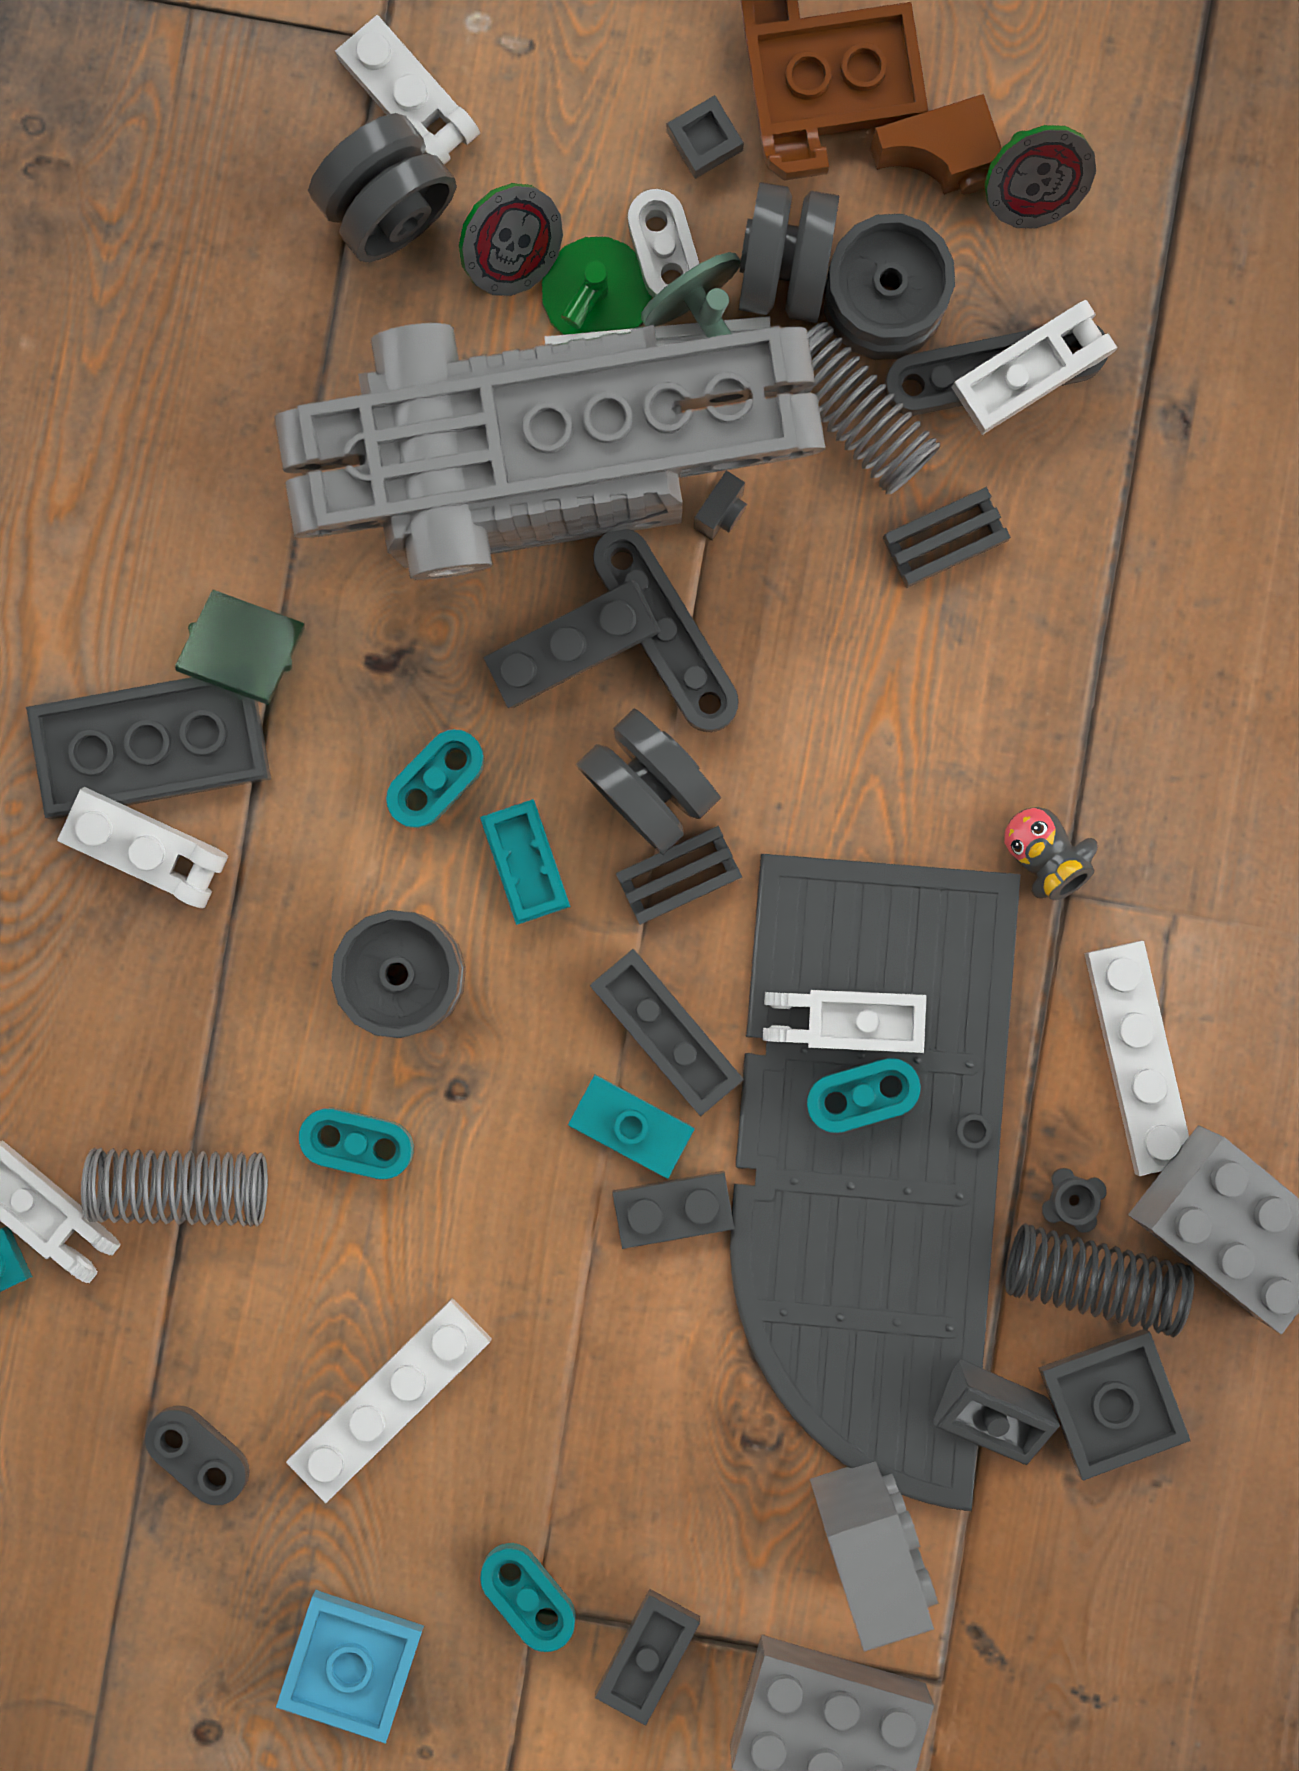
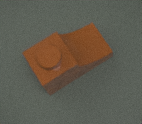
M984 94L875 128L870 147L877 170L887 167L913 168L934 178L941 185L943 194L960 190L963 195L973 194L985 189L984 183L989 166L1002 149Z

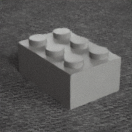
M1198 1125L1182 1145L1179 1152L1171 1159L1128 1215L1253 1317L1282 1335L1299 1313V1198L1225 1137Z
M875 1461L855 1468L845 1467L811 1478L810 1482L863 1651L872 1650L934 1630L927 1607L937 1605V1597L928 1570L924 1566L918 1549L920 1544L910 1513L906 1509L893 1474L882 1476Z
M761 1635L730 1743L732 1770L916 1771L934 1708L927 1685L924 1682Z

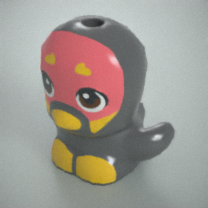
M1041 807L1024 809L1010 820L1005 830L1004 843L1011 855L1025 869L1037 876L1031 888L1036 898L1063 899L1078 890L1092 877L1095 870L1091 860L1098 850V844L1095 839L1087 838L1078 845L1073 846L1058 817L1050 810Z

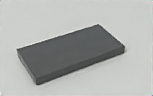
M249 667L26 707L44 815L47 819L68 816L80 789L84 787L127 806L271 780L252 669Z

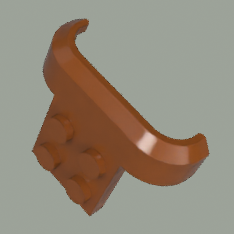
M741 0L744 32L763 153L767 167L784 181L826 175L828 173L826 146L821 147L819 140L821 135L880 127L929 111L912 2L800 18L798 0Z

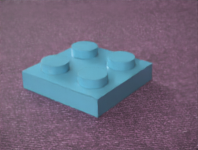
M315 1590L276 1708L386 1744L424 1625Z

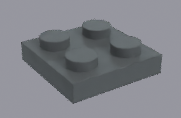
M1142 1329L1039 1367L1076 1471L1082 1481L1191 1441L1152 1335L1148 1330Z

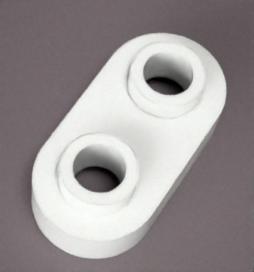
M651 189L639 194L629 208L628 228L646 289L654 298L663 288L669 285L661 278L666 271L676 270L682 275L697 266L699 260L680 201L672 193L661 189ZM653 217H659L667 225L663 230L654 232L647 228L646 223Z

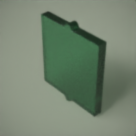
M212 589L197 622H192L188 625L190 636L175 664V670L269 705L284 672L290 671L293 667L291 657L305 629V623Z

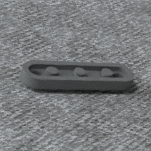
M1097 326L1101 334L1105 335L1104 331ZM1037 329L905 355L895 361L889 369L885 379V396L895 393V398L891 401L890 405L894 407L898 403H903V408L899 412L902 414L912 412V416L963 406L951 388L953 383ZM1073 333L1062 337L1069 348L1076 346L1082 349ZM1107 358L1087 368L1061 386L1091 379L1100 371ZM907 380H915L921 385L922 393L917 396H910L904 392L902 383Z
M630 529L607 532L599 539L594 549V566L598 576L608 592L630 580L637 581L661 630L660 633L641 642V647L683 716L692 727L703 732H716L724 729L733 721L738 709V694L734 685L644 538ZM618 552H627L632 556L633 563L629 568L619 570L612 565V557ZM709 694L716 696L720 701V709L714 714L702 712L699 708V700L703 696Z

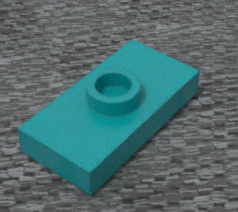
M531 799L481 816L480 819L516 925L570 908L571 906L535 800Z
M596 1074L568 1123V1126L667 1179L670 1177L695 1130V1127Z

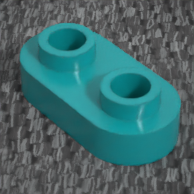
M453 729L438 734L391 782L387 791L386 802L393 818L404 826L416 829L425 828L435 823L482 773L485 758L479 742L471 734L462 730ZM454 750H461L467 756L465 766L459 770L448 768L446 763L448 754ZM415 790L424 791L427 795V804L419 811L411 810L407 804L409 794Z
M897 1058L880 1059L829 1074L817 1080L808 1094V1112L813 1122L821 1129L832 1133L845 1132L893 1118L911 1110L920 1096V1080L916 1071L905 1061ZM889 1075L898 1077L902 1084L901 1091L894 1097H886L880 1091L881 1080ZM840 1092L846 1097L847 1105L842 1112L831 1113L826 1109L824 1101L828 1094Z
M329 1107L313 1112L304 1120L299 1131L300 1148L311 1162L320 1166L375 1179H390L399 1175L409 1166L414 1154L412 1137L402 1125L393 1121L339 1108ZM327 1125L336 1127L340 1132V1141L336 1146H328L321 1139L322 1129ZM386 1138L394 1143L396 1152L393 1158L383 1159L377 1154L376 1144L380 1139Z
M505 1543L492 1549L484 1560L480 1575L481 1586L485 1595L530 1648L540 1652H552L563 1647L570 1640L575 1627V1608L570 1598L534 1554L525 1546L517 1543ZM507 1563H513L520 1568L521 1576L515 1580H507L502 1576L500 1568ZM543 1608H550L556 1612L558 1619L554 1623L547 1625L541 1623L536 1614Z

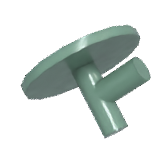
M727 252L714 256L685 272L663 288L641 312V320L644 325H654L656 327L691 311L707 338L732 334L722 319V315L729 303V296L720 288L740 268L741 260L737 254Z

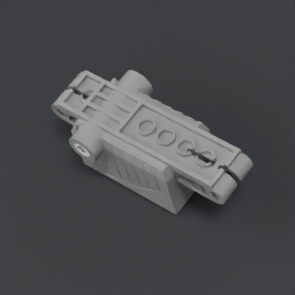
M443 323L405 325L391 328L372 337L371 345L376 372L358 374L361 395L298 405L296 409L281 412L275 415L274 418L283 472L308 473V475L298 476L285 482L294 537H323L383 527L387 552L404 568L409 569L410 579L414 580L454 577L488 569L492 566L491 554L600 537L611 531L624 529L636 531L682 523L683 506L679 478L797 459L826 450L817 395L813 393L790 395V393L805 390L815 385L807 330L802 327L779 328V326L657 346L654 325L634 328L631 329V332L611 333L596 338L568 340L566 343L554 345L550 343L538 345L535 348L503 351L499 354H484L459 360L454 327ZM777 396L774 398L765 399V397ZM746 401V402H744V403H738V404H731V405L713 407V406H717V405H723V404H729V403H735V402ZM704 407H706V409H701V410L692 411V409H698V408H704ZM346 467V468H344V469H338V470H332V471L321 472V471H323V470H329V469H335V468Z

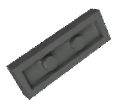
M630 580L483 658L507 707L515 708L660 633L661 630L637 581Z
M634 949L590 985L700 1117L744 1080Z

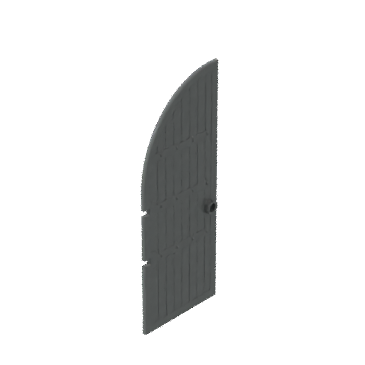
M761 854L746 1037L763 1038V1028H770L772 1025L809 1030L810 1007L772 1008L770 1005H764L765 992L810 994L811 990L926 995L924 1053L808 1048V1043L767 1041L766 1055L745 1053L736 1167L740 1169H756L755 1185L734 1184L732 1217L735 1229L730 1232V1259L734 1295L741 1323L753 1355L772 1390L797 1423L827 1452L849 1468L859 1467L876 1461L882 1476L893 1474L898 1490L903 1496L927 1504L971 1512L977 1444L935 1427L933 1419L952 1370L957 1362L964 1360L983 1369L1021 874ZM884 1058H897L908 1063L919 1077L921 1091L917 1103L905 1114L841 1133H832L818 1127L808 1112L807 1098L811 1087L817 1080L829 1074ZM886 1076L880 1082V1091L886 1097H894L901 1091L902 1084L896 1076ZM832 1092L826 1096L824 1105L829 1112L840 1113L845 1109L847 1099L840 1092Z

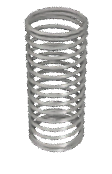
M821 322L807 332L811 358L834 333V328L828 326V322ZM843 338L834 339L812 360L813 371L838 349ZM851 347L842 349L814 377L815 385L805 390L793 392V394L810 393L814 386L825 379L846 359L851 352ZM860 356L850 359L816 393L818 402L823 395L835 387L853 370L860 361ZM864 365L849 377L827 402L819 406L821 422L829 421L827 432L838 430L836 441L846 440L845 450L855 449L853 459L864 458L862 469L873 467L871 478L882 476L879 487H882V490H886V494H892L911 479L935 455L940 448V443L936 442L937 438H932L915 450L929 436V431H924L896 459L878 471L894 450L921 426V421L915 422L886 451L869 462L883 443L912 417V412L904 414L876 443L860 453L872 436L882 429L903 408V403H898L866 435L851 444L862 428L895 398V393L888 394L856 427L842 435L852 420L884 392L886 384L879 385L846 419L833 426L842 412L858 400L875 383L877 375H871L837 410L824 417L833 403L847 393L867 373L869 365ZM912 451H914V452L896 469V467H897Z
M93 1148L85 1159L82 1173L81 1204L83 1214L89 1223L92 1221L95 1223L100 1221L102 1223L108 1218L113 1223L118 1222L121 1218L126 1223H130L135 1218L139 1224L147 1219L152 1224H155L161 1219L166 1225L174 1219L178 1225L182 1224L185 1220L191 1225L200 1220L205 1226L213 1220L219 1226L225 1220L230 1226L239 1221L243 1227L247 1224L250 1227L253 1225L257 1227L262 1223L266 1209L268 1186L266 1158L262 1152L259 1154L254 1152L249 1157L246 1168V1158L244 1153L241 1152L237 1155L234 1170L233 1157L230 1152L224 1155L221 1169L220 1156L217 1151L211 1155L208 1168V1158L204 1151L198 1154L195 1166V1157L191 1150L185 1154L182 1163V1156L178 1150L172 1154L171 1160H169L167 1151L163 1150L157 1160L156 1154L152 1149L147 1152L145 1159L140 1149L133 1153L132 1159L129 1151L124 1149L118 1159V1154L114 1148L107 1154L102 1148ZM113 1156L114 1176L112 1193L109 1201V1168L111 1158ZM124 1158H126V1183L122 1200V1169ZM138 1159L139 1181L135 1200V1170ZM151 1159L152 1178L148 1200V1171ZM164 1159V1186L161 1199V1173ZM177 1159V1183L174 1198V1174ZM190 1162L189 1191L187 1196L188 1166ZM97 1163H98V1191H97V1199H96V1185H95V1181H96V1168H97ZM203 1165L202 1188L200 1195L201 1166ZM214 1167H215V1185H214V1194H213V1179H214ZM227 1168H228V1182H227V1192H226ZM234 1178L235 1215L233 1219L230 1220L228 1211L231 1202ZM221 1181L222 1215L217 1220L215 1211L218 1204ZM208 1188L209 1215L205 1220L202 1211ZM195 1191L196 1215L194 1219H191L190 1208ZM182 1194L184 1213L181 1219H178L177 1209ZM167 1197H169L171 1213L169 1217L166 1219L164 1215V1209L167 1203ZM143 1198V1206L145 1213L143 1217L140 1218L138 1215V1210L141 1204V1199ZM154 1198H156L158 1213L155 1218H152L151 1210ZM117 1199L119 1213L117 1217H113L112 1211ZM130 1199L132 1213L130 1217L127 1218L125 1210L128 1204V1200ZM243 1201H244L245 1221L243 1220L242 1213H241L242 1206H243Z

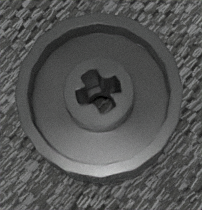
M393 113L381 116L358 128L341 141L321 162L313 174L308 188L311 199L327 220L342 223L339 230L342 239L359 261L370 263L386 258L404 248L424 233L441 216L452 201L457 188L455 178L439 157L432 154H424L426 149L424 138L407 116Z
M760 182L753 219L747 220L739 272L744 273L739 310L767 315L774 307L778 280L789 281L785 305L789 319L817 323L830 260L839 195L810 191L803 199L799 226L788 224L792 194L789 187Z
M879 214L855 224L837 244L824 287V314L829 325L834 328V335L837 338H843L842 343L847 347H851L852 352L874 360L899 359L921 349L937 332L955 287L954 260L944 239L926 222L904 214ZM884 285H887V286L892 287V288L895 289V290L890 291V290L884 289L883 287H884Z
M634 708L613 728L616 742L632 761L626 764L610 748L596 744L576 766L626 821L659 853L664 855L684 835L682 823L665 803L670 799L689 817L701 819L721 797L699 771V766L669 734L665 731L662 732L653 722Z
M388 910L365 917L344 935L334 954L331 982L338 1005L355 1025L376 1036L404 1038L434 1029L453 1013L464 992L466 966L459 944L443 925L422 914ZM403 964L408 970V978L402 985H396V978L388 975L391 965Z

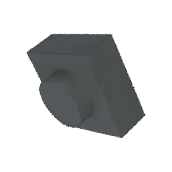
M715 95L667 123L666 132L695 179L743 151L744 142Z
M726 470L694 517V529L710 540L714 539L720 528L729 533L747 507V503L741 500L745 482Z

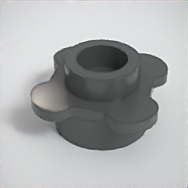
M1068 1168L1056 1170L1051 1176L1053 1189L1050 1199L1042 1205L1044 1218L1051 1223L1067 1222L1074 1225L1075 1229L1082 1233L1090 1232L1097 1225L1096 1216L1100 1210L1101 1200L1105 1198L1107 1193L1105 1184L1095 1177L1088 1180L1076 1177ZM1072 1195L1079 1197V1203L1075 1206L1069 1203V1198Z

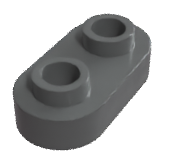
M172 1406L161 1411L148 1425L145 1434V1444L150 1456L202 1502L209 1505H224L233 1501L245 1488L250 1473L247 1458L240 1449L195 1410L186 1406ZM167 1430H176L181 1434L183 1439L181 1447L173 1448L166 1443L165 1432ZM210 1468H219L225 1473L226 1483L224 1485H214L210 1482L208 1478V1470Z

